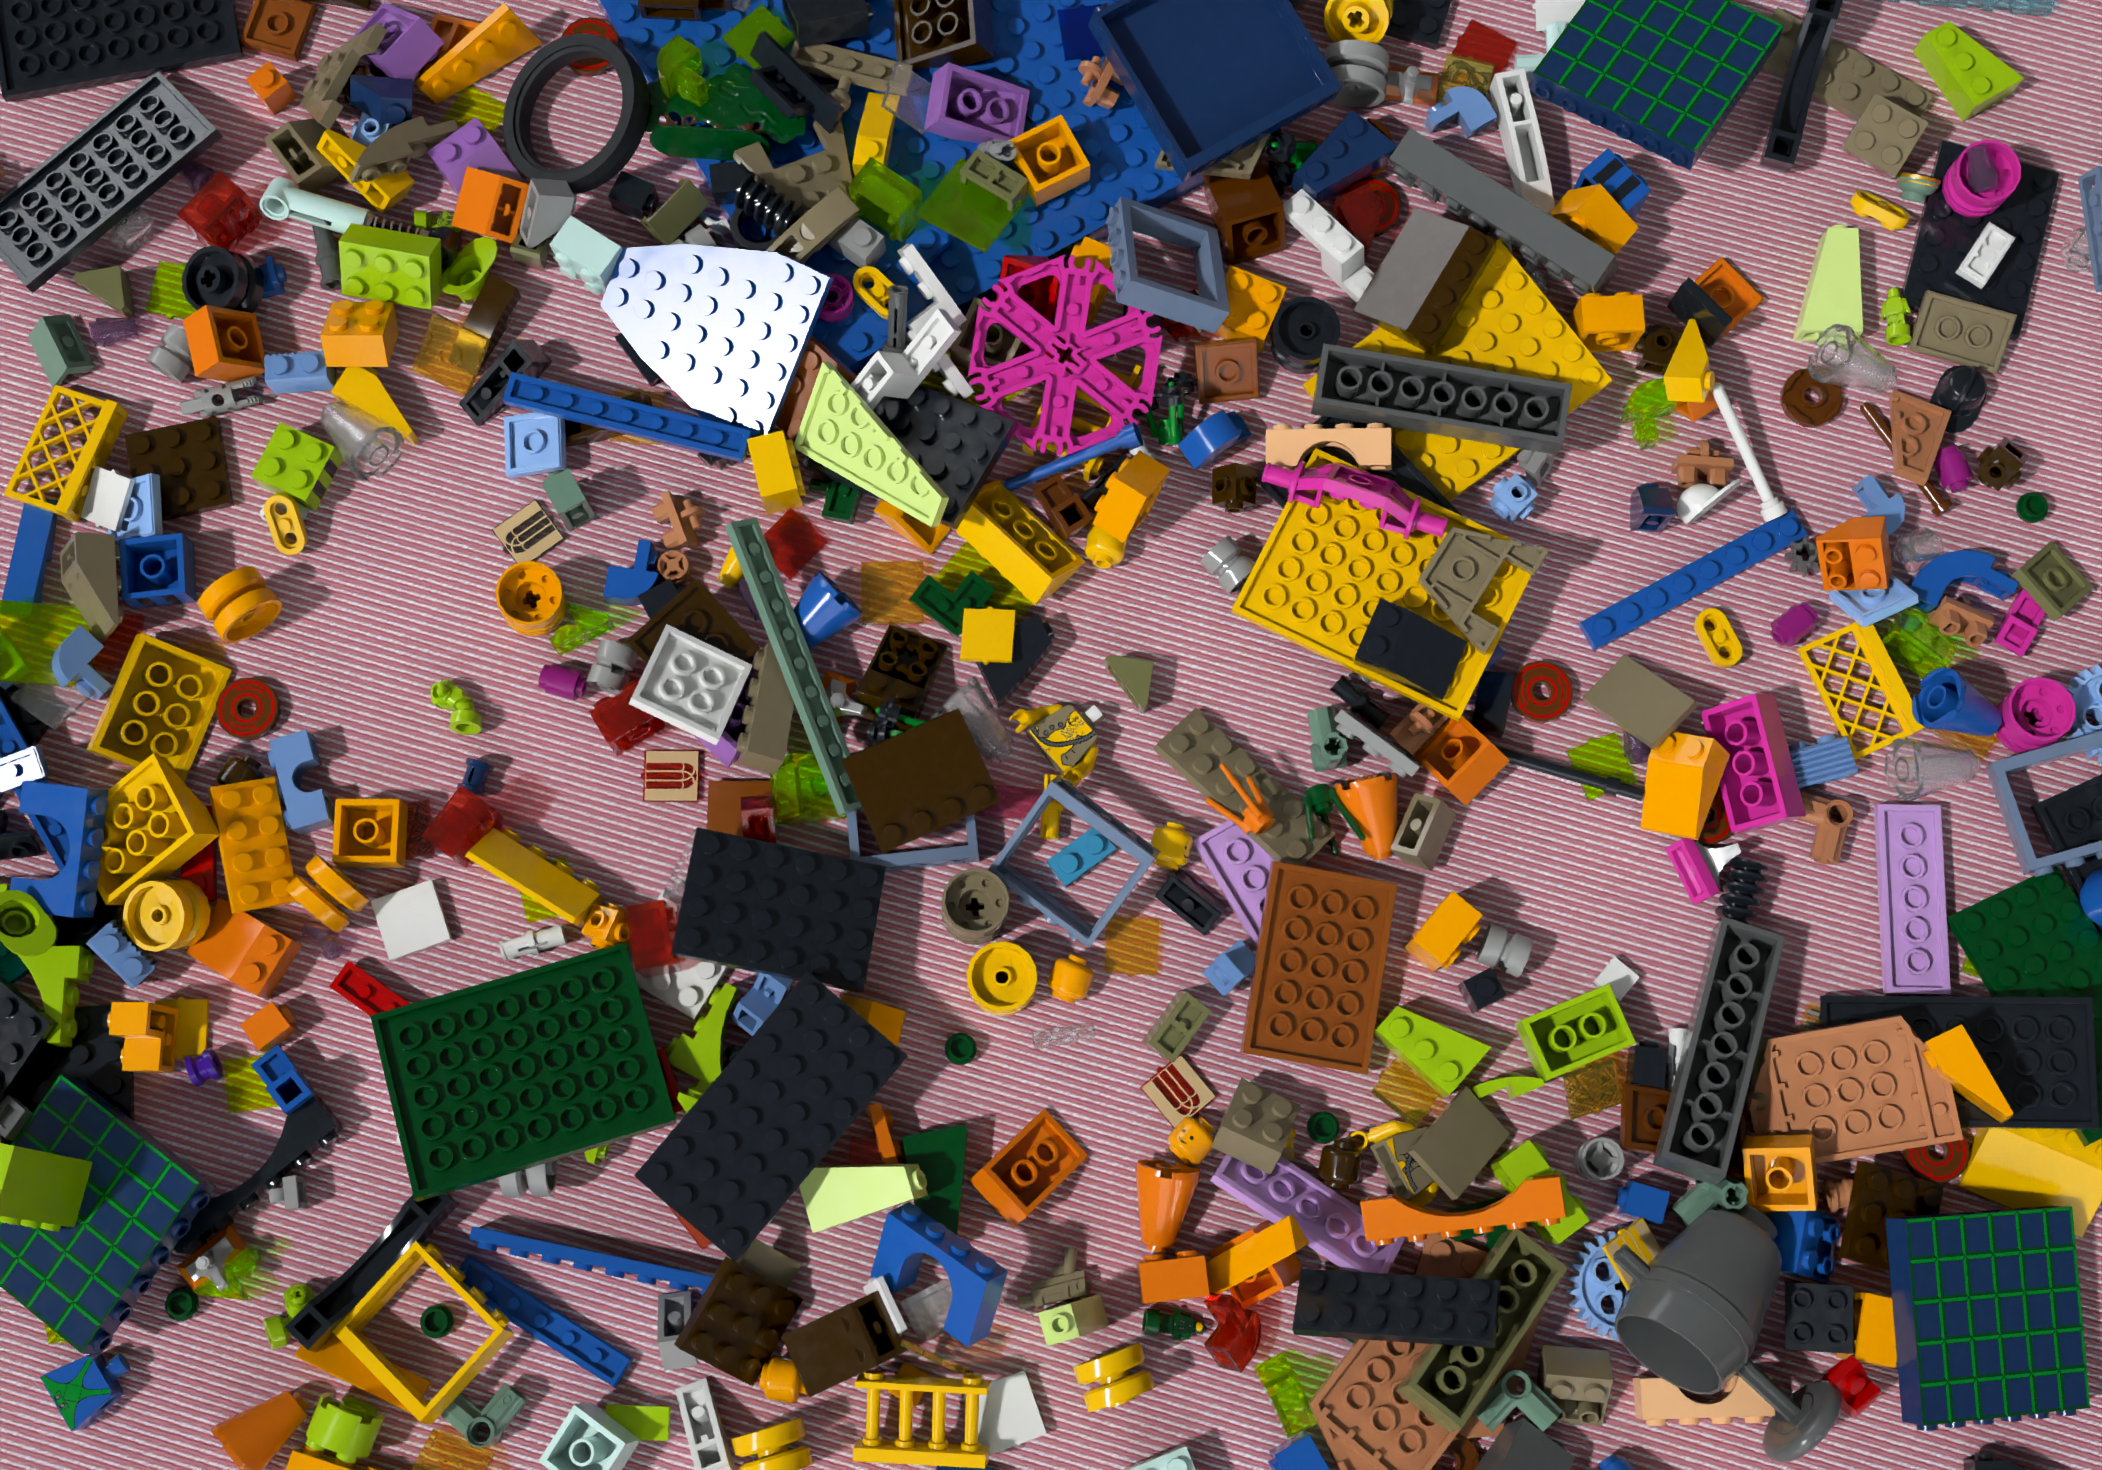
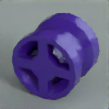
M213 1048L205 1049L199 1056L190 1055L185 1058L187 1073L196 1087L204 1085L208 1079L217 1080L223 1077L221 1062Z

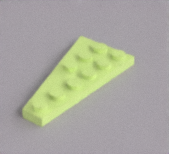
M822 362L794 442V449L928 526L939 527L949 497L831 362Z

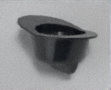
M1953 366L1947 369L1940 377L1929 403L1952 411L1945 432H1962L1969 428L1976 420L1987 394V384L1983 375L1978 371L1979 367Z

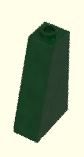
M966 1124L902 1137L907 1164H919V1168L923 1171L927 1180L926 1191L928 1196L914 1200V1205L918 1206L921 1211L937 1222L945 1225L947 1229L958 1236L968 1137Z

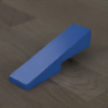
M46 499L47 503L53 505L58 503L57 500ZM24 503L0 605V615L14 619L39 620L46 562L52 561L57 514Z

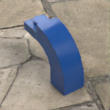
M1973 550L1948 552L1933 559L1914 574L1906 585L1918 594L1919 603L1912 607L1927 614L1937 606L1945 588L1950 584H1970L2004 601L2014 594L2019 582L2011 579L2007 572L1991 568L1996 557Z

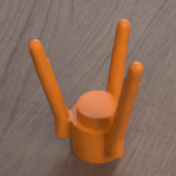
M1221 763L1219 765L1220 769L1248 805L1242 812L1245 818L1244 820L1240 819L1209 797L1205 799V802L1237 824L1246 835L1251 831L1256 836L1264 833L1273 825L1275 818L1273 817L1274 813L1267 806L1251 776L1246 777V781L1257 802H1254L1228 767Z

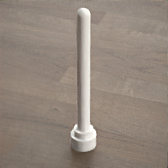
M1715 382L1711 392L1761 497L1762 503L1760 505L1762 509L1760 513L1765 522L1773 520L1787 513L1788 510L1783 500L1780 501L1778 496L1774 497L1723 385Z

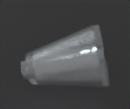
M1834 324L1827 328L1815 342V345L1819 346L1816 354L1810 353L1809 374L1811 378L1820 383L1884 393L1894 386L1897 379L1895 366L1847 325Z
M342 401L329 403L323 408L320 422L347 466L358 479L370 481L367 477L375 475L379 478L393 468L402 454L399 450L400 442L404 444V439L399 431Z
M972 676L965 682L966 685L962 689L958 688L946 699L929 719L932 720L959 708L980 755L991 763L996 759L1001 763L1014 751L1010 747L1014 740L979 680Z
M1898 738L1891 743V745H1895L1892 753H1887L1885 758V774L1890 789L1895 788L1899 794L1895 797L1903 801L1915 800L1973 780L1980 770V760L1971 749L1911 738Z

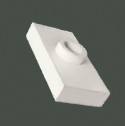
M1989 222L1955 273L1982 289L2015 240V237Z

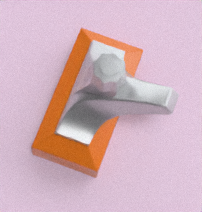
M1414 66L1407 69L1389 67L1385 77L1387 85L1384 100L1434 106L1439 73L1418 71V68Z
M826 670L822 684L838 724L840 725L843 715L864 716L867 707L850 698L856 681Z
M228 1225L176 1268L195 1293H200L212 1282L222 1291L229 1286L225 1272L252 1250L235 1227Z

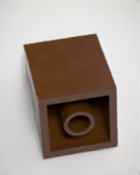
M1261 158L1258 160L1250 180L1203 175L1205 198L1214 225L1218 230V236L1229 266L1286 250L1284 206Z

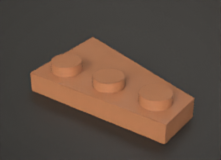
M1893 389L1889 396L1894 475L1924 486L1929 478L1952 411Z

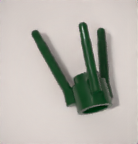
M1322 783L1314 785L1305 791V796L1302 800L1306 810L1307 830L1311 842L1315 840L1313 812H1315L1316 816H1320L1321 820L1332 830L1327 814L1333 811V804L1337 806L1361 841L1366 839L1361 828L1340 800L1335 788L1330 789L1328 784ZM1333 837L1329 841V845L1331 847L1333 855L1336 856L1339 854V851L1336 845L1335 838Z

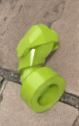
M446 679L434 683L430 689L432 703L439 709L456 710L451 713L450 729L462 735L480 733L483 717L476 711L473 699L451 680Z
M300 1283L294 1284L283 1294L285 1299L284 1307L287 1311L285 1319L277 1314L263 1319L265 1332L272 1350L287 1346L292 1334L285 1326L308 1302L315 1298L314 1292L309 1286Z

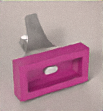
M1682 838L1665 848L1693 905L1720 893L1717 886L1719 884L1720 871L1728 862L1735 859L1742 852L1738 843L1714 849L1704 847L1698 841L1695 842L1693 839Z

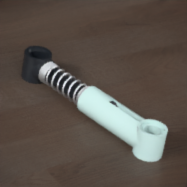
M274 178L259 202L261 211L273 220L280 221L288 217L342 234L353 223L440 238L442 269L452 266L462 245L460 234L450 227L441 226L431 231L422 229L419 232V228L415 231L411 229L410 225L408 228L403 227L402 223L398 226L395 225L394 220L392 223L386 222V218L383 221L378 220V215L371 214V211L298 189L291 180L286 178Z

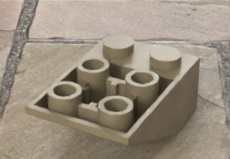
M75 532L60 552L61 582L95 638L100 643H104L123 621V607L118 605V594L121 592L122 581L121 576L116 575V564H118L120 559V549L118 545H115L114 534Z

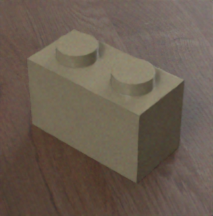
M1414 793L1390 850L1405 864L1432 871L1456 814L1442 799Z

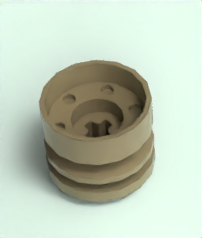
M971 868L960 871L949 880L943 890L941 915L947 931L953 938L964 944L979 945L993 940L1001 933L1006 924L1009 906L1007 888L997 875L986 869ZM972 904H977V908L980 909L978 916H973L972 911H969Z

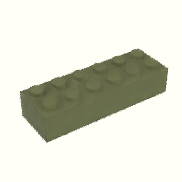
M1513 1229L1502 1233L1472 1277V1279L1500 1281L1501 1291L1495 1348L1427 1344L1396 1391L1447 1432L1451 1433L1463 1428L1568 1267L1521 1230Z

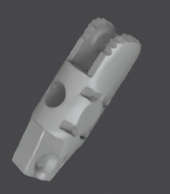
M251 376L219 386L194 391L195 398L181 402L180 407L183 415L200 411L203 418L224 411L263 403L262 395L257 394L244 399L239 398L238 388L251 387L257 383L256 377ZM217 394L224 398V403L218 401Z

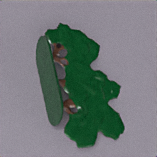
M737 62L728 67L725 74L716 75L709 79L705 90H697L687 76L674 70L666 71L658 76L656 81L647 84L650 107L645 132H652L650 134L652 146L668 156L735 161L733 158L735 150L760 142L768 157L771 146L768 140L760 133L768 134L777 143L786 144L793 140L796 135L802 136L805 134L806 117L800 116L788 119L782 115L778 108L766 96L762 95L758 88L749 80L752 72ZM670 112H676L681 117L682 124L680 126L678 121L672 122L669 116ZM660 116L665 117L666 123L660 122ZM692 117L693 120L690 123H686V118ZM696 122H707L711 124L713 128L695 127L691 125ZM759 122V129L753 130L754 123Z

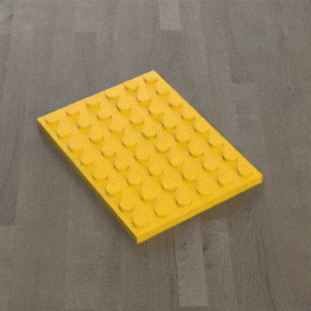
M1499 239L1496 241L1495 254L1433 356L1381 327L1352 347L1572 384L1568 415L1612 383L1610 376ZM1317 374L1302 384L1312 400ZM1385 426V428H1391L1392 443L1449 502H1452L1522 450Z
M1317 448L1314 449L1305 466V469L1331 463H1339L1367 472ZM1403 489L1413 502H1415L1417 497H1420ZM1304 490V491H1308V492L1317 494V491H1318V490ZM1328 491L1325 492L1319 508L1296 500L1293 503L1287 501L1233 605L1231 613L1459 722L1532 575L1505 560L1472 613L1500 628L1499 633L1485 655L1481 654L1422 588L1418 583V579L1451 527L1491 535L1492 538L1506 541L1513 539L1423 497H1420L1422 498L1420 503L1421 511L1448 519L1442 538L1415 529L1414 532L1411 531L1408 540L1403 539L1404 534L1379 528L1383 512L1382 508H1377L1376 510L1367 509L1359 505V501L1347 498V500L1333 498L1329 495ZM1389 513V517L1397 519ZM1380 598L1406 608L1467 641V645L1443 700L1354 664L1355 655Z

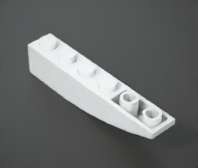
M1522 68L1496 73L1489 92L1494 111L1497 115L1496 119L1515 193L1549 214L1555 207L1542 137L1525 70Z

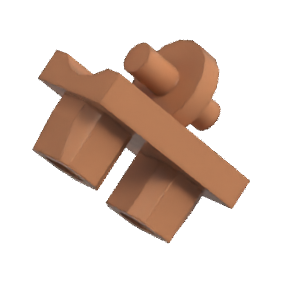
M1094 56L1091 62L1081 61L1078 67L1079 72L1083 75L1081 84L1089 86L1091 80L1093 81L1082 103L1089 108L1096 103L1109 110L1115 105L1120 94L1107 86L1109 80H1113L1120 86L1123 83L1107 57H1105L1101 67L1099 65L1102 60L1098 56Z
M1700 440L1698 448H1687L1686 455L1678 454L1676 462L1671 465V474H1677L1679 488L1687 489L1697 484V476L1707 477V484L1722 490L1726 487L1728 475L1734 468V458L1719 457V450L1709 449L1708 440Z
M670 491L661 494L663 501L655 505L651 510L658 523L665 524L670 521L673 529L662 534L665 547L670 550H676L682 547L694 549L700 546L695 530L702 527L699 519L706 515L704 506H694L691 498L684 500L682 495H672Z
M1945 596L1939 607L1927 616L1928 623L1939 627L1940 633L1947 636L1955 634L1965 638L1966 644L1975 648L1979 647L1987 638V631L1995 623L1994 616L1971 607L1970 600L1964 597L1954 600Z
M1419 703L1388 736L1412 757L1449 717Z

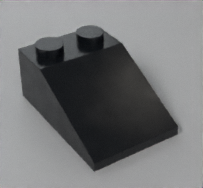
M1380 598L1355 655L1354 664L1443 700L1467 645V641L1406 608Z

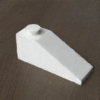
M707 1378L675 1389L695 1470H736Z

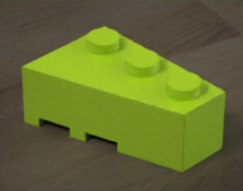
M1950 21L1924 34L1913 50L1916 57L1963 122L2011 95L2024 79V77Z
M1399 1006L1392 1009L1374 1031V1036L1443 1098L1451 1095L1492 1048Z

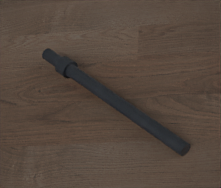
M1496 746L1510 760L1508 763L1601 789L1603 794L1616 797L1618 794L1639 801L1643 798L1645 789L1622 783L1620 778L1609 775L1607 778Z

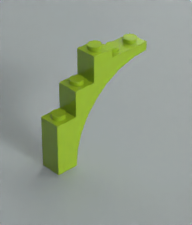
M0 884V892L10 890L9 884ZM51 919L56 927V940L54 942L56 943L58 939V927L55 924V920ZM53 944L49 950L37 956L18 955L35 980L41 993L45 1013L58 1023L54 1031L47 1038V1043L57 1047H72V1039L77 1034V1022L74 1019L75 1006L79 1003V990L76 987V983H89L90 974L94 971V957L91 951L80 945L54 946Z
M726 982L723 988L717 987L709 1001L712 1007L707 1016L701 1015L695 1024L693 1032L696 1035L694 1039L682 1033L679 1039L673 1038L666 1050L671 1065L700 1080L697 1086L692 1084L689 1089L702 1094L705 1093L724 1070V1039L731 1011L740 993L737 988Z

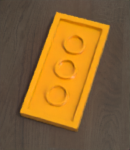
M275 777L208 788L214 822L220 833L217 838L232 914L298 902L285 889L294 879Z

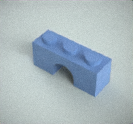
M305 729L269 740L271 750L268 751V759L271 767L277 770L279 780H276L278 795L281 799L284 798L286 810H283L286 826L292 828L299 835L333 826L335 814L330 795L322 789L303 792L301 788V779L304 773L311 768L322 765L314 735Z

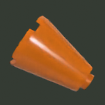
M1389 771L1390 778H1385V775L1381 776V773L1346 780L1347 787L1342 788L1341 783L1334 784L1340 800L1366 837L1364 841H1361L1358 837L1365 854L1372 855L1373 860L1392 857L1390 848L1397 834L1398 777L1394 771Z
M1159 1159L1137 1160L1135 1171L1141 1241L1147 1244L1148 1250L1166 1252L1167 1248L1174 1246L1200 1179V1170L1194 1166H1186L1184 1163L1175 1162V1165L1165 1164V1160Z
M286 1390L216 1424L210 1430L216 1439L219 1438L223 1449L240 1470H263L308 1417L304 1410L309 1405L298 1391L292 1395L289 1390Z

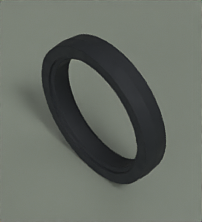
M570 34L545 45L523 66L513 82L506 100L503 116V135L506 149L514 165L530 180L531 178L566 180L574 194L593 190L608 182L632 158L647 126L650 101L648 85L642 69L634 58L618 44L595 34ZM586 58H599L609 61L620 78L623 99L620 118L611 138L599 153L580 166L567 170H553L544 167L534 153L530 138L532 111L540 92L559 70L572 62Z

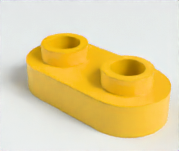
M1857 189L1850 200V204L1853 206L1852 210L1856 214L1865 218L1871 216L1879 220V223L1884 228L1891 231L1904 229L1911 218L1910 214L1903 208L1865 190Z
M865 266L858 269L853 276L855 293L881 318L888 320L889 309L885 305L889 302L888 289L894 284L875 267ZM866 282L874 283V286L870 289L863 287Z
M287 493L272 495L264 504V514L274 544L281 553L295 555L306 546L308 541V535L298 504ZM278 504H285L287 512L280 511ZM288 533H294L297 541H291L288 538Z
M1708 608L1703 610L1694 621V630L1709 659L1719 668L1726 669L1734 666L1741 659L1743 651L1725 614L1718 609ZM1705 622H1711L1714 630H1707ZM1725 649L1728 652V658H1723L1719 654V650Z

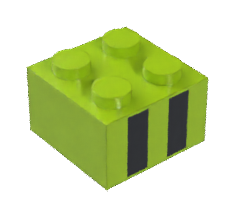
M279 422L251 477L262 488L274 493H287L296 502L316 511L344 457L335 446Z

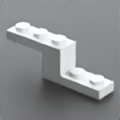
M1303 189L1299 190L1283 204L1284 218L1321 251L1322 271L1358 303L1375 275L1364 264V245Z
M906 244L897 252L902 258L898 261L908 275L913 273L920 283L917 285V288L924 298L934 301L906 322V327L909 329L906 335L909 340L912 341L937 309L946 310L958 327L967 320L914 245ZM945 352L932 368V371L936 373L939 370L945 379L942 384L952 397L957 395L958 398L966 399L974 391Z
M937 309L902 354L878 350L851 383L852 388L872 410L884 396L908 399L962 331L946 310Z

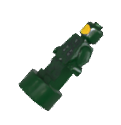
M1145 1308L1142 1321L1143 1335L1172 1334V1341L1175 1342L1177 1340H1189L1193 1333L1202 1335L1207 1329L1204 1322H1194L1191 1314L1182 1312L1178 1308L1173 1310L1175 1312L1174 1315L1160 1313V1310Z

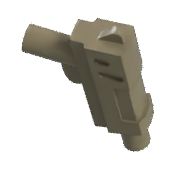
M1064 1247V1264L1053 1268V1278L1030 1283L1032 1293L1017 1296L1020 1309L1032 1306L1039 1309L1043 1308L1044 1305L1062 1300L1066 1302L1086 1297V1293H1089L1091 1288L1085 1282L1084 1270L1076 1272L1077 1248Z

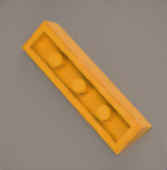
M1293 1214L1207 1261L1206 1269L1210 1294L1208 1298L1211 1299L1309 1244Z
M335 1334L318 1352L309 1351L302 1344L295 1354L296 1358L411 1413ZM390 1362L425 1396L431 1381Z

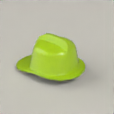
M480 237L468 243L456 257L452 266L441 276L439 282L440 289L446 294H456L466 304L472 303L490 275V267L497 257L498 247L496 241L491 237Z
M20 890L0 892V941L12 953L21 956H37L49 950L56 940V927L38 902L30 894Z

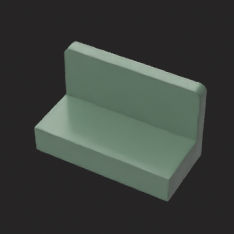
M70 314L41 317L30 333L29 341L51 386H60L68 374L90 372L95 365Z

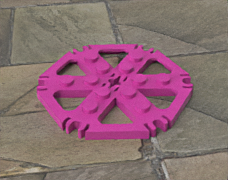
M1065 255L998 280L997 282L1006 288V292L999 285L994 284L991 289L998 294V300L991 302L985 297L981 300L986 308L991 309L990 312L978 305L968 377L972 374H981V377L973 378L969 382L970 386L981 384L984 387V393L976 396L975 400L983 401L987 397L990 399L988 403L979 405L980 408L1015 420L1018 428L1014 435L1033 451H1036L1038 439L1042 440L1039 445V451L1042 454L1045 453L1047 443H1054L1057 447L1056 456L1062 454L1063 443H1066L1067 451L1065 456L1117 436V432L1121 431L1122 427L1126 425L1123 421L1124 419L1129 424L1133 422L1136 425L1139 424L1132 417V412L1134 409H1139L1144 414L1149 411L1146 405L1139 403L1140 400L1147 402L1150 407L1152 406L1163 336L1162 334L1157 338H1150V335H1154L1161 330L1160 326L1149 328L1146 324V319L1155 314L1145 312L1142 315L1140 309L1128 305V311L1125 316L1085 331L1092 287L1095 284H1103L1115 294V286L1112 285L1113 273L1097 260L1094 261L1093 273L1089 271L1092 262L1091 258L1088 257L1085 259L1084 268H1076L1074 266L1075 255H1071L1067 260L1068 268L1064 267ZM1046 276H1054L1059 280L1060 287L1054 325L1018 296L1021 286ZM994 323L1001 324L1033 351L996 366L987 365L983 356L988 327ZM1052 345L1063 351L1067 348L1071 349L1070 357L1078 367L1068 361H1065L1063 364L1058 361L1060 355ZM1134 346L1143 348L1146 357L1141 385L1137 389H1131L1097 360ZM1048 352V353H1049L1052 357H1054V358L1051 359V358H1050L1048 355H1046L1045 353ZM1065 368L1070 370L1073 374L1071 375L1070 373H1068L1065 370ZM1045 381L1039 424L1033 429H1028L1002 408V400L1009 394ZM1077 387L1111 415V422L1107 427L1081 437L1073 435L1070 430Z

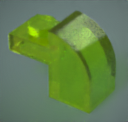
M677 34L661 48L657 56L660 87L669 99L678 92L685 100H691L701 107L709 99L706 79L699 75L703 70L700 49Z
M1664 378L1649 380L1637 386L1622 408L1621 422L1622 424L1634 422L1632 423V436L1634 441L1639 442L1640 450L1653 448L1659 440L1654 418L1669 416L1676 407L1675 401H1668Z
M1284 1353L1254 1366L1256 1375L1269 1397L1274 1413L1287 1438L1317 1424L1309 1407V1400Z

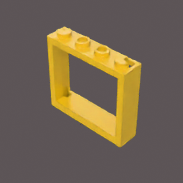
M415 1241L332 1332L419 1422L432 1425L514 1335V1332L507 1326L510 1320L504 1313L497 1308L492 1311L485 1304L488 1298L475 1286L470 1289L463 1282L466 1276L453 1264L448 1267L441 1260L444 1256L441 1250L432 1243H429L427 1246ZM424 1262L494 1330L430 1402L360 1332Z

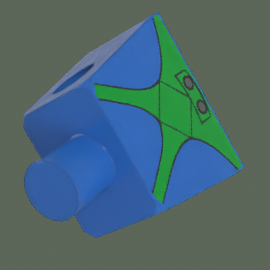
M90 1354L46 1373L40 1379L71 1431H78L89 1426L123 1394V1389L117 1379L130 1371L131 1368L122 1354H118L107 1362L102 1354Z

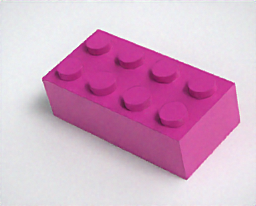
M1755 693L1701 711L1707 737L1714 738L1730 754L1719 785L1731 832H1754L1805 817L1806 813L1775 694Z

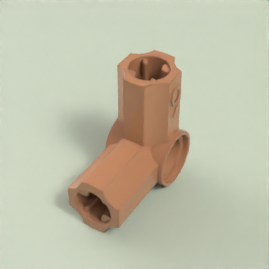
M1800 791L1806 816L1796 820L1817 826L1809 858L1818 863L1837 865L1847 826L1853 819L1852 807L1844 800H1829ZM1830 809L1839 813V823H1835L1830 819Z

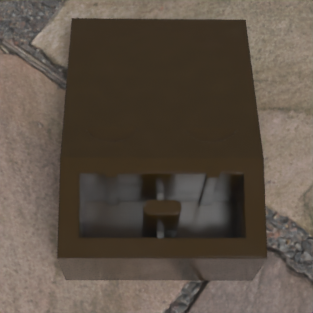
M889 625L856 691L855 702L867 707L865 715L861 717L875 722L876 708L879 707L881 701L886 703L887 699L889 700L890 696L894 697L893 702L901 704L899 714L919 719L947 650V645ZM897 721L893 729L906 731L915 726Z
M878 1290L781 1336L808 1398L906 1351Z

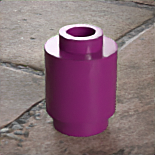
M1952 445L1937 452L1934 467L1943 490L1950 489L1952 493H1956L1970 487L1969 482L1974 477L1965 454L1959 450L1958 445Z
M1805 602L1799 605L1794 604L1771 623V636L1779 645L1792 647L1815 628V624L1819 620L1818 615Z
M553 663L552 665L545 664L543 666L538 685L539 688L545 689V692L548 694L576 701L579 695L583 696L585 694L588 683L586 682L587 678L584 677L583 670Z

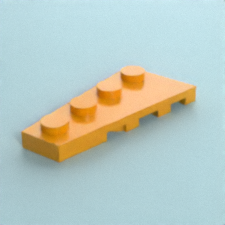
M504 2L416 79L415 83L434 103L439 104L539 46L542 42Z

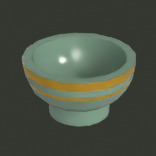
M1898 172L1896 176L1897 186L1902 190L1901 199L1918 203H1925L1926 197L1933 194L1941 183V180L1911 173Z

